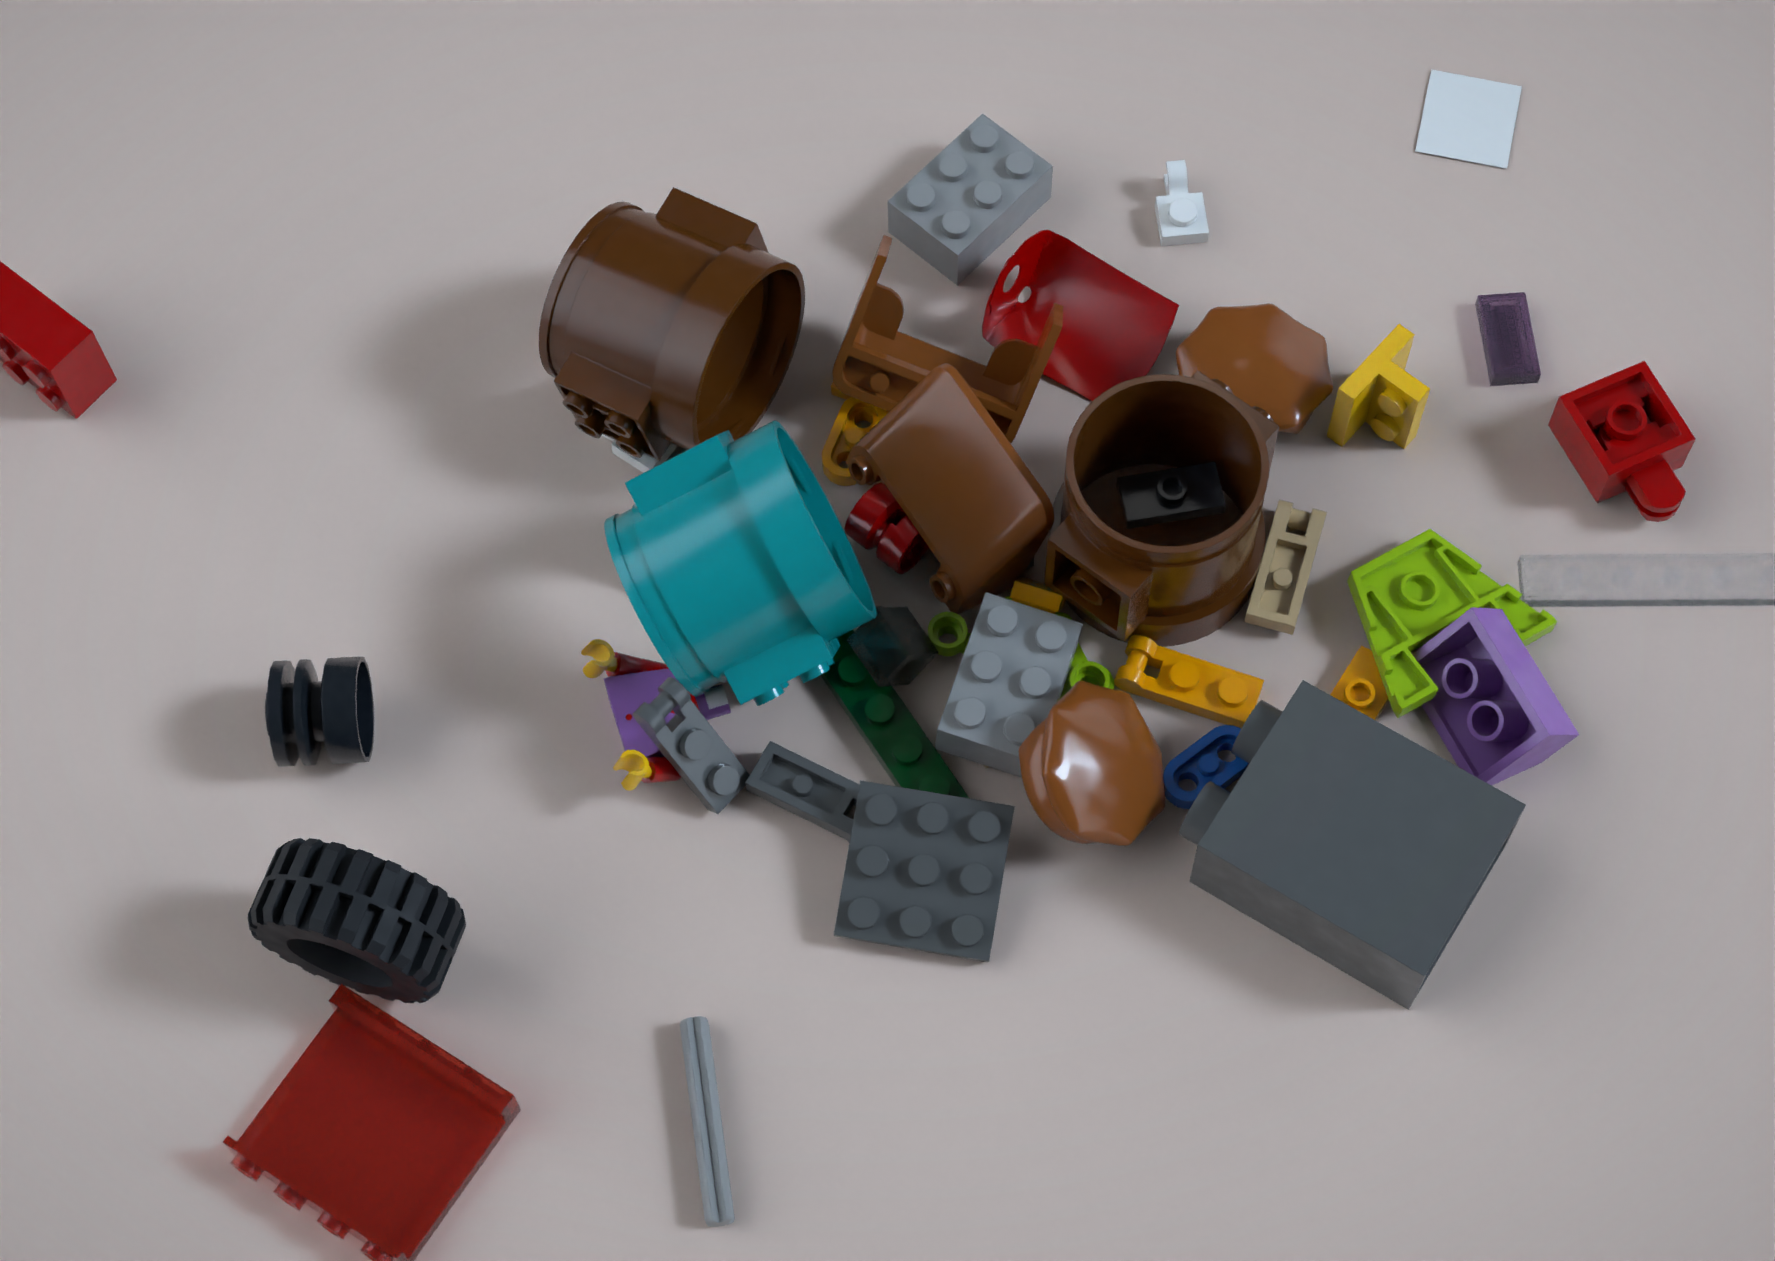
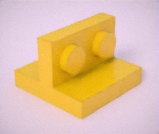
M1398 324L1338 388L1327 432L1328 438L1343 447L1355 432L1367 422L1371 425L1373 431L1386 441H1393L1403 449L1411 443L1417 435L1430 392L1429 387L1405 371L1415 334L1401 324Z

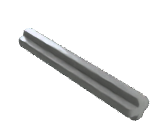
M690 1017L681 1021L680 1031L703 1210L706 1224L709 1227H720L733 1223L735 1216L711 1036L706 1017Z

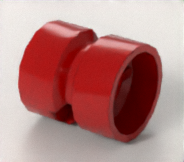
M882 482L875 484L858 500L845 523V534L867 550L877 548V558L898 574H904L913 568L929 549V546Z

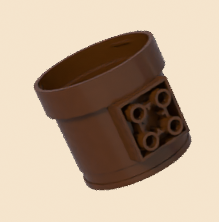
M672 188L657 214L645 213L640 207L629 202H616L603 208L586 223L567 249L556 270L545 299L539 327L541 363L546 372L555 378L554 383L564 398L562 403L574 415L576 419L575 425L581 431L594 438L599 439L603 434L616 440L618 447L634 457L641 458L644 453L660 461L670 443L689 450L729 430L735 441L755 429L775 398L788 371L803 322L805 308L803 276L796 265L768 252L757 223L677 188Z
M1197 371L1192 377L1173 374L1141 376L1124 381L1103 392L1082 412L1069 437L1064 482L1053 504L1054 523L1050 529V536L1047 542L1044 584L1066 599L1070 608L1091 627L1109 637L1128 643L1131 636L1141 635L1150 638L1162 647L1175 646L1196 641L1220 629L1241 610L1255 585L1265 544V523L1262 507L1279 425L1274 423L1272 417L1265 410L1256 406H1249L1236 397L1225 383L1218 379H1210L1200 371ZM1215 462L1222 490L1238 507L1242 517L1227 530L1208 540L1184 546H1156L1130 539L1110 528L1090 509L1081 491L1105 474L1129 466L1159 464L1184 467Z

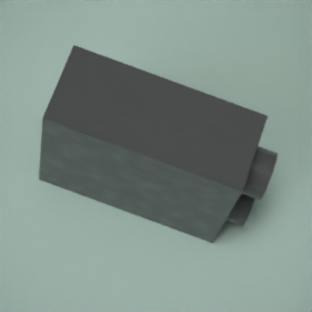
M1302 680L1283 711L1261 700L1250 713L1231 751L1233 755L1246 761L1249 765L1232 792L1209 781L1200 791L1189 809L1179 831L1180 836L1197 845L1189 882L1409 1010L1507 845L1526 804Z

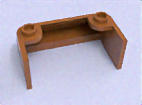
M883 235L833 366L832 375L835 385L842 393L889 412L935 367L945 363L950 364L959 371L1011 444L1017 435L1062 329L1063 306L1054 303L1037 345L1020 339L1004 340L994 348L986 366L898 331L904 314L903 301L893 289L877 283L892 242L891 237Z

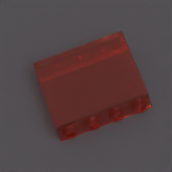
M341 984L329 999V1003L334 1009L333 1014L239 1140L235 1141L227 1136L223 1143L235 1156L230 1162L235 1169L255 1182L263 1175L278 1186L273 1191L277 1197L298 1211L306 1204L321 1215L316 1222L339 1239L343 1240L350 1233L365 1243L360 1251L370 1260L414 1261L521 1109L514 1094Z

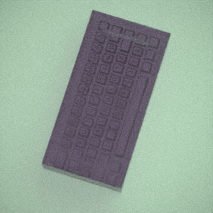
M1525 292L1478 295L1475 306L1490 386L1538 383L1541 371Z

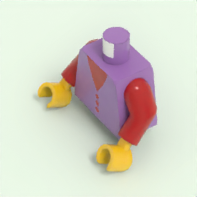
M601 639L592 640L582 649L581 654L591 656L595 660L589 661L582 669L588 678H597L604 671L610 676L604 678V683L625 750L613 766V769L615 771L626 770L629 772L621 782L623 788L628 791L634 790L640 781L644 783H657L680 780L681 776L633 717V713L643 702L650 704L660 694L658 687L668 677L677 679L665 663L614 652L611 645ZM722 684L710 687L708 692L698 697L690 694L691 701L706 720L731 713ZM673 710L664 718L666 724L675 715Z

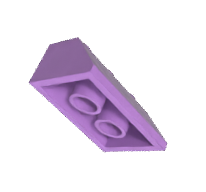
M1471 607L1412 654L1439 688L1435 697L1422 705L1458 767L1490 785L1497 784L1542 763L1579 736L1578 731L1502 609Z

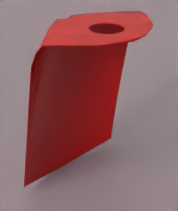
M1047 229L1041 230L1025 240L1006 261L986 304L982 324V337L994 348L1007 339H1020L1037 345L1054 303L1062 305V329L1043 371V375L1093 401L1103 392L1117 384L1133 378L1147 376L1166 342L1179 305L1109 265L1068 238ZM1019 265V273L1014 284L1007 292H1004L1003 287L1008 274L1015 266ZM1028 286L1031 289L1030 298L1026 302L1021 303L1018 301V297L1022 290Z

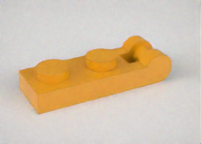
M1133 635L1129 638L1125 649V654L1128 658L1125 665L1119 666L1114 678V684L1121 690L1241 729L1257 705L1264 683L1263 679L1159 646L1150 638L1141 635ZM1146 665L1160 669L1157 679L1144 673Z

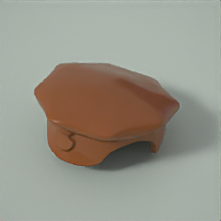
M1274 304L1215 307L1206 314L1197 328L1176 350L1179 375L1192 377L1197 371H1200L1210 379L1222 381L1232 390L1236 397L1246 404L1265 410L1272 417L1274 423L1279 425L1278 432H1289L1297 435L1306 425L1313 411L1333 390L1325 338L1320 333L1298 322Z
M1085 681L1076 682L1053 705L1044 721L1028 735L1019 747L1018 752L1023 785L1034 811L1051 831L1066 840L1081 844L1103 843L1128 846L1134 842L1144 828L1165 808L1162 753L1134 700L1127 692L1101 687Z

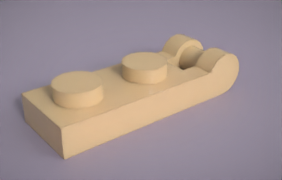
M1279 499L1244 622L1293 635L1327 512L1314 508L1311 513L1293 508L1294 503ZM1290 527L1305 531L1306 534L1304 537L1286 532V529Z

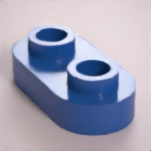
M1233 725L1218 726L1167 764L1163 779L1165 797L1170 803L1182 809H1190L1207 782L1212 781L1225 789L1242 776L1249 763L1237 756L1231 762H1225L1218 757V753L1222 750L1232 751L1241 728ZM1183 779H1190L1195 782L1197 788L1192 791H1185L1178 783Z

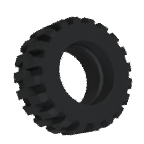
M301 838L293 839L276 850L248 913L249 930L256 940H260L262 945L269 951L279 954L280 958L302 967L303 970L313 975L324 977L329 982L337 985H344L355 989L357 992L376 995L390 1001L400 1000L403 1003H414L416 1001L423 1003L439 993L466 927L464 911L460 908L458 901L455 898L448 897L447 892L441 887L429 883L427 878L416 872H409L395 862L375 857L372 853L364 850H354L346 847L344 844L336 842L325 843L320 839L309 838L306 841Z

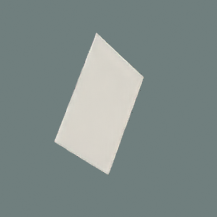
M1431 69L1415 152L1507 169L1522 86Z

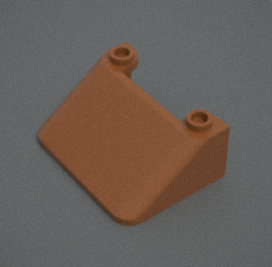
M947 363L935 367L852 447L846 460L849 472L858 485H872L882 479L941 564L937 574L930 578V586L934 596L941 603H945L950 612L958 615L981 604L986 592L998 595L1012 588L1015 580L1023 576L1054 523L1053 506L1046 492L959 371Z

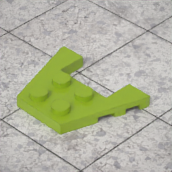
M1431 529L1351 571L1347 580L1393 713L1397 718L1430 701L1439 690L1411 652L1426 644L1471 607L1502 609L1524 646L1552 632L1557 624V620L1544 609L1541 613L1537 612L1520 599L1522 594L1509 584L1499 585L1480 571L1481 564Z

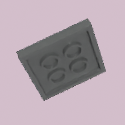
M860 780L834 936L989 962L1015 806Z

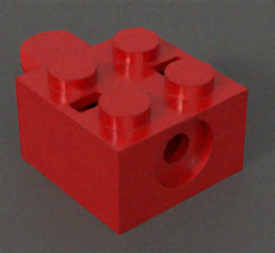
M1642 361L1559 396L1548 426L1596 503L1627 491L1645 520L1661 522L1674 516L1686 494L1685 488L1674 473V470L1683 466L1696 438L1647 363Z

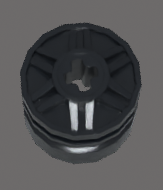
M365 657L327 658L323 669L322 681H318L317 673L311 660H299L296 670L291 661H273L269 672L265 699V719L273 757L278 767L295 766L299 756L304 765H316L322 742H325L332 764L370 761L374 743V701L370 672Z

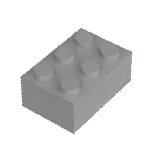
M981 114L888 200V232L958 286L1051 198L1053 166L986 115Z
M986 592L937 729L935 749L1022 777L1019 747L1028 735L1044 721L1053 705L1060 699L1078 646L1083 624Z

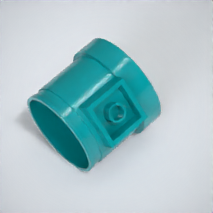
M776 420L735 441L729 430L722 432L625 482L635 504L632 506V509L622 514H615L605 520L604 530L608 548L626 594L659 655L679 683L693 696L698 697L708 692L710 687L720 682L726 683L728 681L740 705L754 699L757 706L765 704L783 694V689L789 686V680L799 676L802 683H805L830 670L829 666L834 663L832 658L840 647L837 637L865 624L877 616L870 588L836 513L801 451L785 428Z

